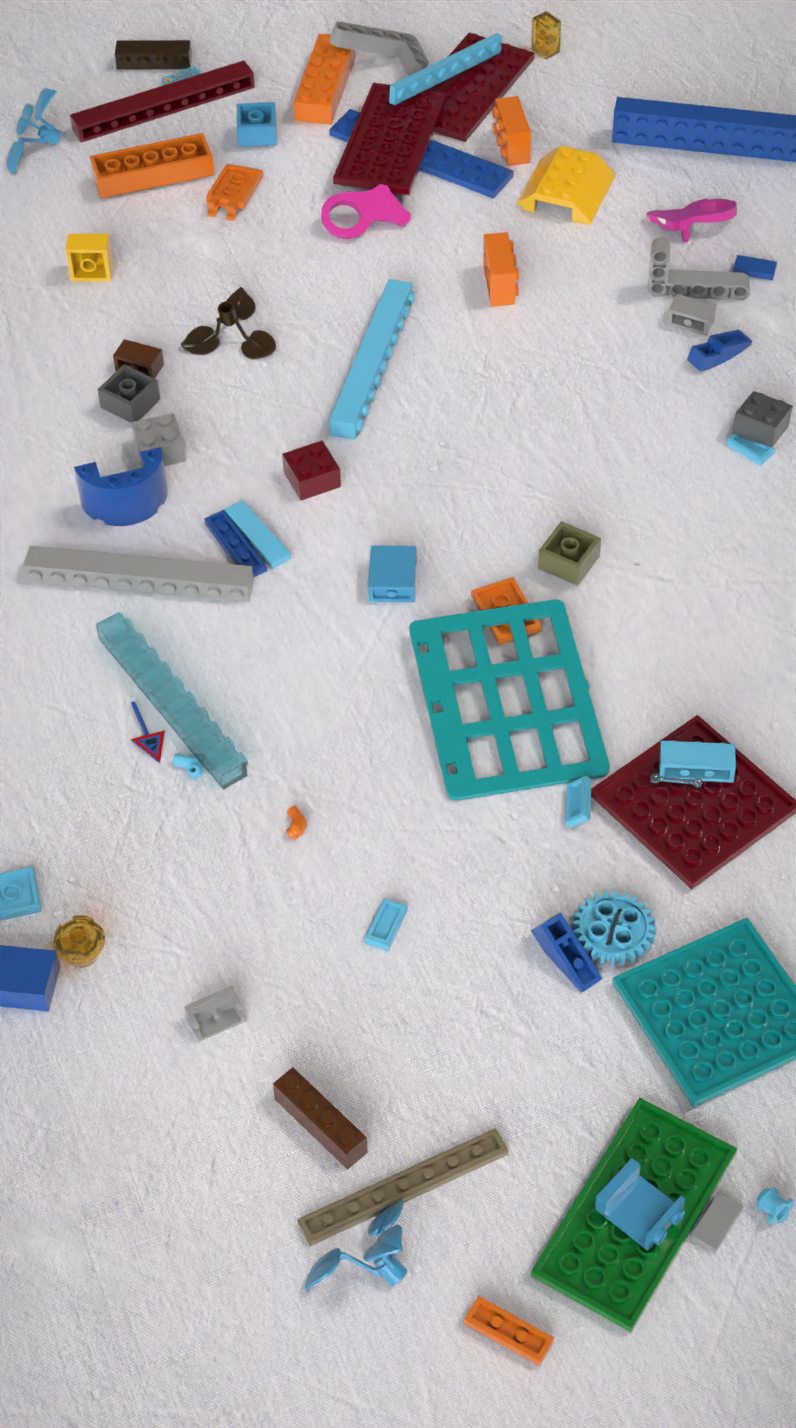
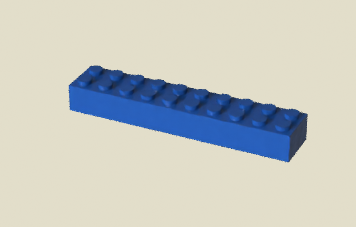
M617 97L613 117L612 143L796 162V115Z

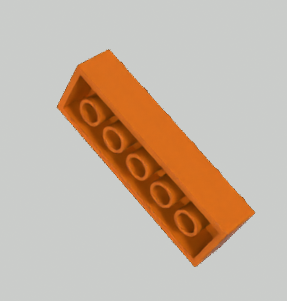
M319 34L293 102L295 121L332 125L356 57V50L332 45L329 41L330 34Z
M203 133L89 156L92 176L100 199L214 175L213 156Z

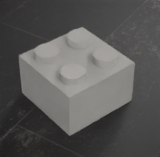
M174 413L132 422L134 441L142 467L144 466L139 452L158 447L162 449L164 466L186 461L184 443Z

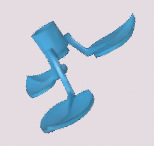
M43 89L35 104L34 109L36 112L34 118L37 121L40 120L45 126H38L29 121L33 114V106L31 104L24 106L22 116L17 123L16 133L22 135L28 124L38 129V136L41 139L19 138L17 142L15 141L12 144L7 155V167L12 173L17 174L16 168L24 148V142H39L43 144L49 142L54 145L59 142L61 131L53 128V125L41 117L46 106L57 92L56 90Z
M400 1200L383 1210L369 1225L368 1234L370 1236L377 1234L379 1238L365 1252L363 1259L366 1262L374 1260L375 1268L345 1252H341L339 1248H335L324 1254L313 1265L306 1280V1291L309 1292L311 1286L328 1277L343 1259L349 1260L372 1272L375 1277L381 1275L390 1286L398 1284L407 1274V1269L395 1257V1253L403 1251L401 1243L402 1227L399 1224L392 1225L400 1216L404 1201Z

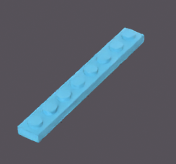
M496 33L390 85L389 102L396 105L501 53L502 36Z

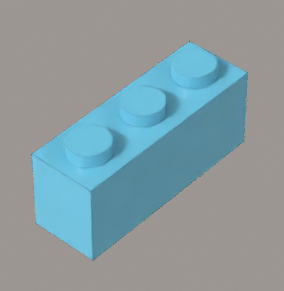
M674 740L661 741L659 779L734 782L736 769L735 744L702 743L698 741L678 742Z

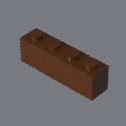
M292 1067L273 1083L274 1099L347 1170L368 1153L367 1137L295 1068Z

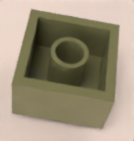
M561 521L539 549L538 569L578 586L600 557L601 538Z

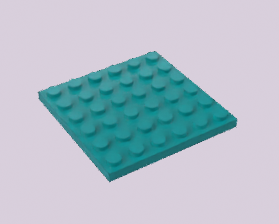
M748 917L612 978V984L692 1107H696L796 1060V986Z

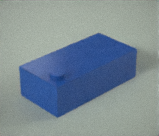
M0 945V1007L49 1012L60 970L56 951Z

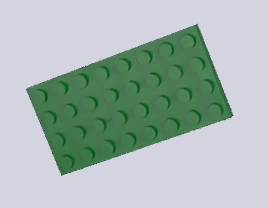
M639 1097L531 1270V1277L632 1333L734 1159L737 1148ZM631 1158L641 1165L639 1175L675 1202L680 1196L685 1198L683 1210L685 1215L676 1226L672 1224L666 1230L668 1233L665 1239L659 1245L654 1244L648 1251L595 1209L596 1196Z

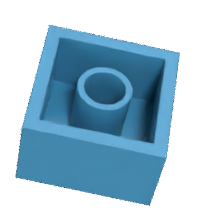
M275 102L237 104L238 146L277 145Z

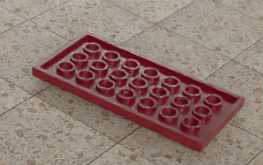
M468 33L449 56L486 37L475 33ZM502 43L501 53L426 89L447 93V100L434 132L466 142L492 111V108L495 107V99L503 98L532 63L535 53Z
M373 82L333 176V184L369 190L383 184L389 187L391 193L410 196L447 100V93L424 90L393 105L389 102L390 85Z

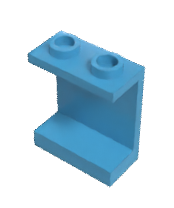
M371 546L368 583L369 602H415L416 546Z
M631 1158L596 1196L595 1209L648 1251L654 1244L659 1245L665 1239L668 1233L666 1230L672 1224L676 1226L685 1215V1211H683L685 1198L680 1196L675 1202L639 1175L641 1165Z

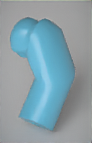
M179 754L174 755L173 766L184 767L189 776L194 779L202 776L203 766L198 758Z

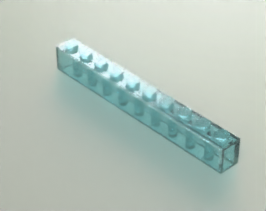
M118 612L97 623L96 628L101 643L196 758H198L220 787L224 790L247 777L248 761L242 752L238 753L231 738L225 737L222 734V730L216 721H211L207 710L196 703V699L191 691L187 692L181 679L178 676L174 677L169 665L159 659V655L154 647L148 646L144 635L141 632L137 633L132 621L129 618L126 619L121 612Z

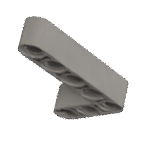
M338 21L335 23L329 38L330 43L336 47L398 57L408 76L426 68L429 64L418 39L408 33Z
M663 237L652 241L648 291L650 295L654 297L675 298L677 294L695 299L744 300L749 296V277L747 274L741 272L669 270L670 242Z

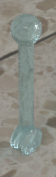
M656 773L652 774L650 781L653 783L663 781L693 784L695 787L702 785V779L662 777Z

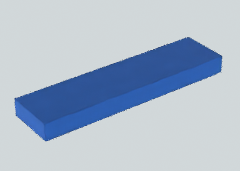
M224 510L204 518L205 525L235 565L252 566L253 578L267 572L265 563Z

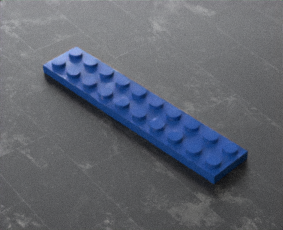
M349 109L329 129V135L348 142L360 112ZM434 140L430 141L420 167V171L493 199L514 177V171Z

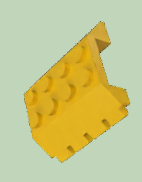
M559 146L540 159L517 204L523 206L524 210L532 212L535 211L536 200L572 208V221L591 225L615 178V173L596 153Z

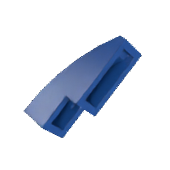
M740 330L710 335L707 343L691 347L687 361L700 372L708 370L732 359L749 347L753 341Z

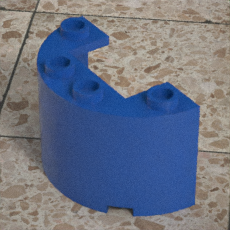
M161 447L139 452L143 468L100 477L96 462L75 466L74 471L80 503L86 514L94 520L105 521V524L110 526L134 525L154 516L161 504L164 505L168 493Z

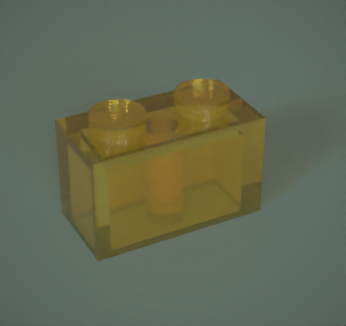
M545 11L532 18L531 49L545 60L559 54L561 21L548 11Z

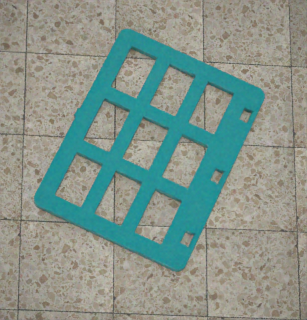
M553 599L413 621L410 624V638L446 793L450 799L458 801L570 783L584 776L595 779L605 777L609 773L610 764L588 690L590 686L588 680L585 679L566 608L561 600ZM550 617L560 654L533 658L523 621ZM509 624L518 661L491 664L482 628ZM468 630L477 667L450 671L441 634ZM419 645H427L428 652L421 654ZM564 669L574 707L547 711L537 673ZM522 675L532 713L505 717L495 679ZM481 682L490 720L463 724L454 686ZM440 703L442 712L434 713L433 704ZM579 722L589 761L562 765L552 726ZM536 728L547 768L519 772L509 732ZM494 735L504 775L476 779L466 739ZM455 764L457 773L449 775L447 765Z

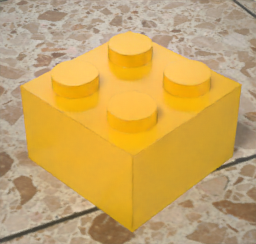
M68 234L65 250L71 281H111L113 258L109 234Z

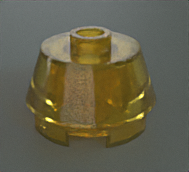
M84 915L73 916V920L66 922L62 926L60 924L57 927L53 940L54 949L69 965L78 968L87 967L99 958L105 944V934L101 926L94 922L91 917Z

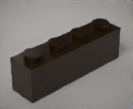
M117 40L115 48L117 70L188 69L191 67L192 61L191 40Z

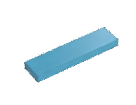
M243 500L224 509L242 535L272 569L291 559V553Z

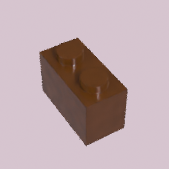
M126 339L122 341L113 355L115 371L125 364L155 379L164 366L162 349Z

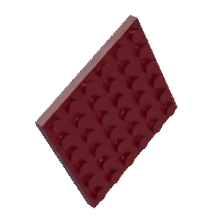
M698 715L591 788V797L691 890L796 813V800L737 748H735L736 769L733 783L659 779L661 741H698L702 743L731 744Z

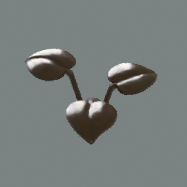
M242 287L237 289L226 301L218 305L219 318L216 319L217 327L215 332L209 326H199L193 329L181 343V347L192 354H209L219 346V340L216 336L219 335L221 323L226 326L236 324L246 340L241 345L244 356L249 359H260L276 351L275 340L269 333L256 330L248 337L240 325L238 319H248L256 310L255 302Z

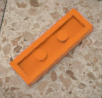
M480 1296L477 1297L464 1319L465 1325L538 1366H541L554 1343V1337Z

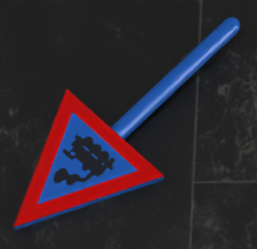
M132 701L131 705L145 736L133 738L131 741L160 763L165 730L149 734L136 703Z

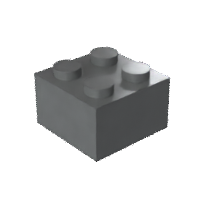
M125 364L97 389L100 407L131 423L138 421L160 400L158 380Z
M753 391L735 414L732 434H737L739 437L758 444L761 443L773 447L789 427L793 405Z

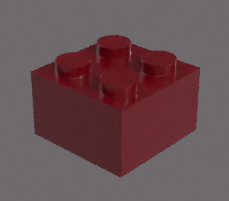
M323 440L282 453L284 474L300 501L341 487L340 468Z

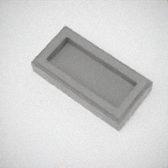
M718 1192L691 1234L690 1239L709 1251L716 1253L742 1212L743 1205Z

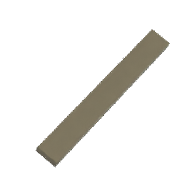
M495 1128L297 1219V1223L310 1247L377 1216L400 1200H403L405 1203L508 1155V1149Z

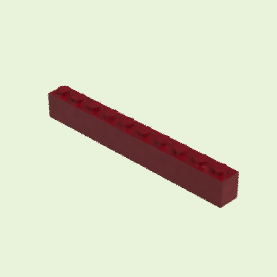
M243 60L70 114L72 130L80 143L244 92L255 88L254 72Z

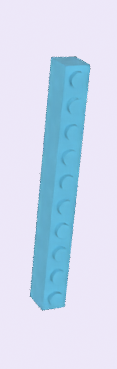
M388 279L329 419L330 435L355 440L358 431H362L364 417H367L369 414L370 402L375 400L376 387H380L381 375L386 373L387 360L392 358L393 346L398 343L399 331H403L404 319L409 316L410 304H414L415 292H413L412 283Z

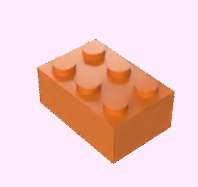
M519 97L495 99V107L492 108L495 123H492L493 134L496 135L497 146L501 147L502 159H505L507 166L530 163L531 130Z
M508 232L483 234V268L490 306L514 305L515 296H519L518 283H516V280H519L518 267L515 268L517 264L516 254H512L514 253L513 240L509 241Z

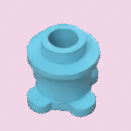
M776 1187L764 1189L757 1197V1208L769 1215L767 1221L771 1225L779 1221L781 1223L788 1218L791 1208L795 1205V1201L792 1198L786 1201L781 1197Z

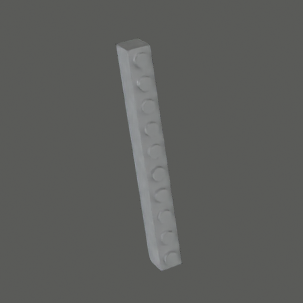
M31 545L23 564L26 581L246 602L250 600L254 583L252 566Z

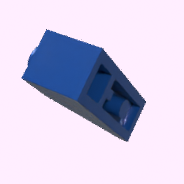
M561 912L531 930L545 954L580 993L603 979Z

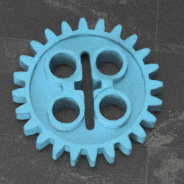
M604 890L603 897L594 893L593 901L585 898V906L578 905V912L574 913L572 930L586 953L591 952V961L599 957L601 958V965L606 960H610L611 967H614L616 961L625 966L626 959L631 963H635V955L642 959L644 951H650L651 944H654L656 935L655 917H651V909H645L644 901L637 904V896L635 895L629 899L627 898L626 891L622 896H618L617 890H614L613 895L609 896L608 892ZM618 911H622L619 916L618 925L614 929L612 942L610 945H606L609 941L610 931L614 927L616 914Z

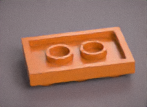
M514 577L471 590V597L479 611L528 603ZM538 619L523 621L527 636L541 631L542 625ZM509 624L489 626L498 645L513 641Z

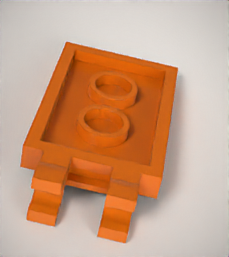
M226 164L206 195L207 206H210L208 216L216 217L219 207H225L228 210L226 220L234 221L238 208H245L261 182L263 170Z

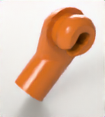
M292 806L287 810V815L292 822L290 824L291 827L286 830V833L291 839H297L306 830L307 820L297 806Z

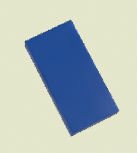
M737 255L733 272H741L750 277L773 280L777 262Z

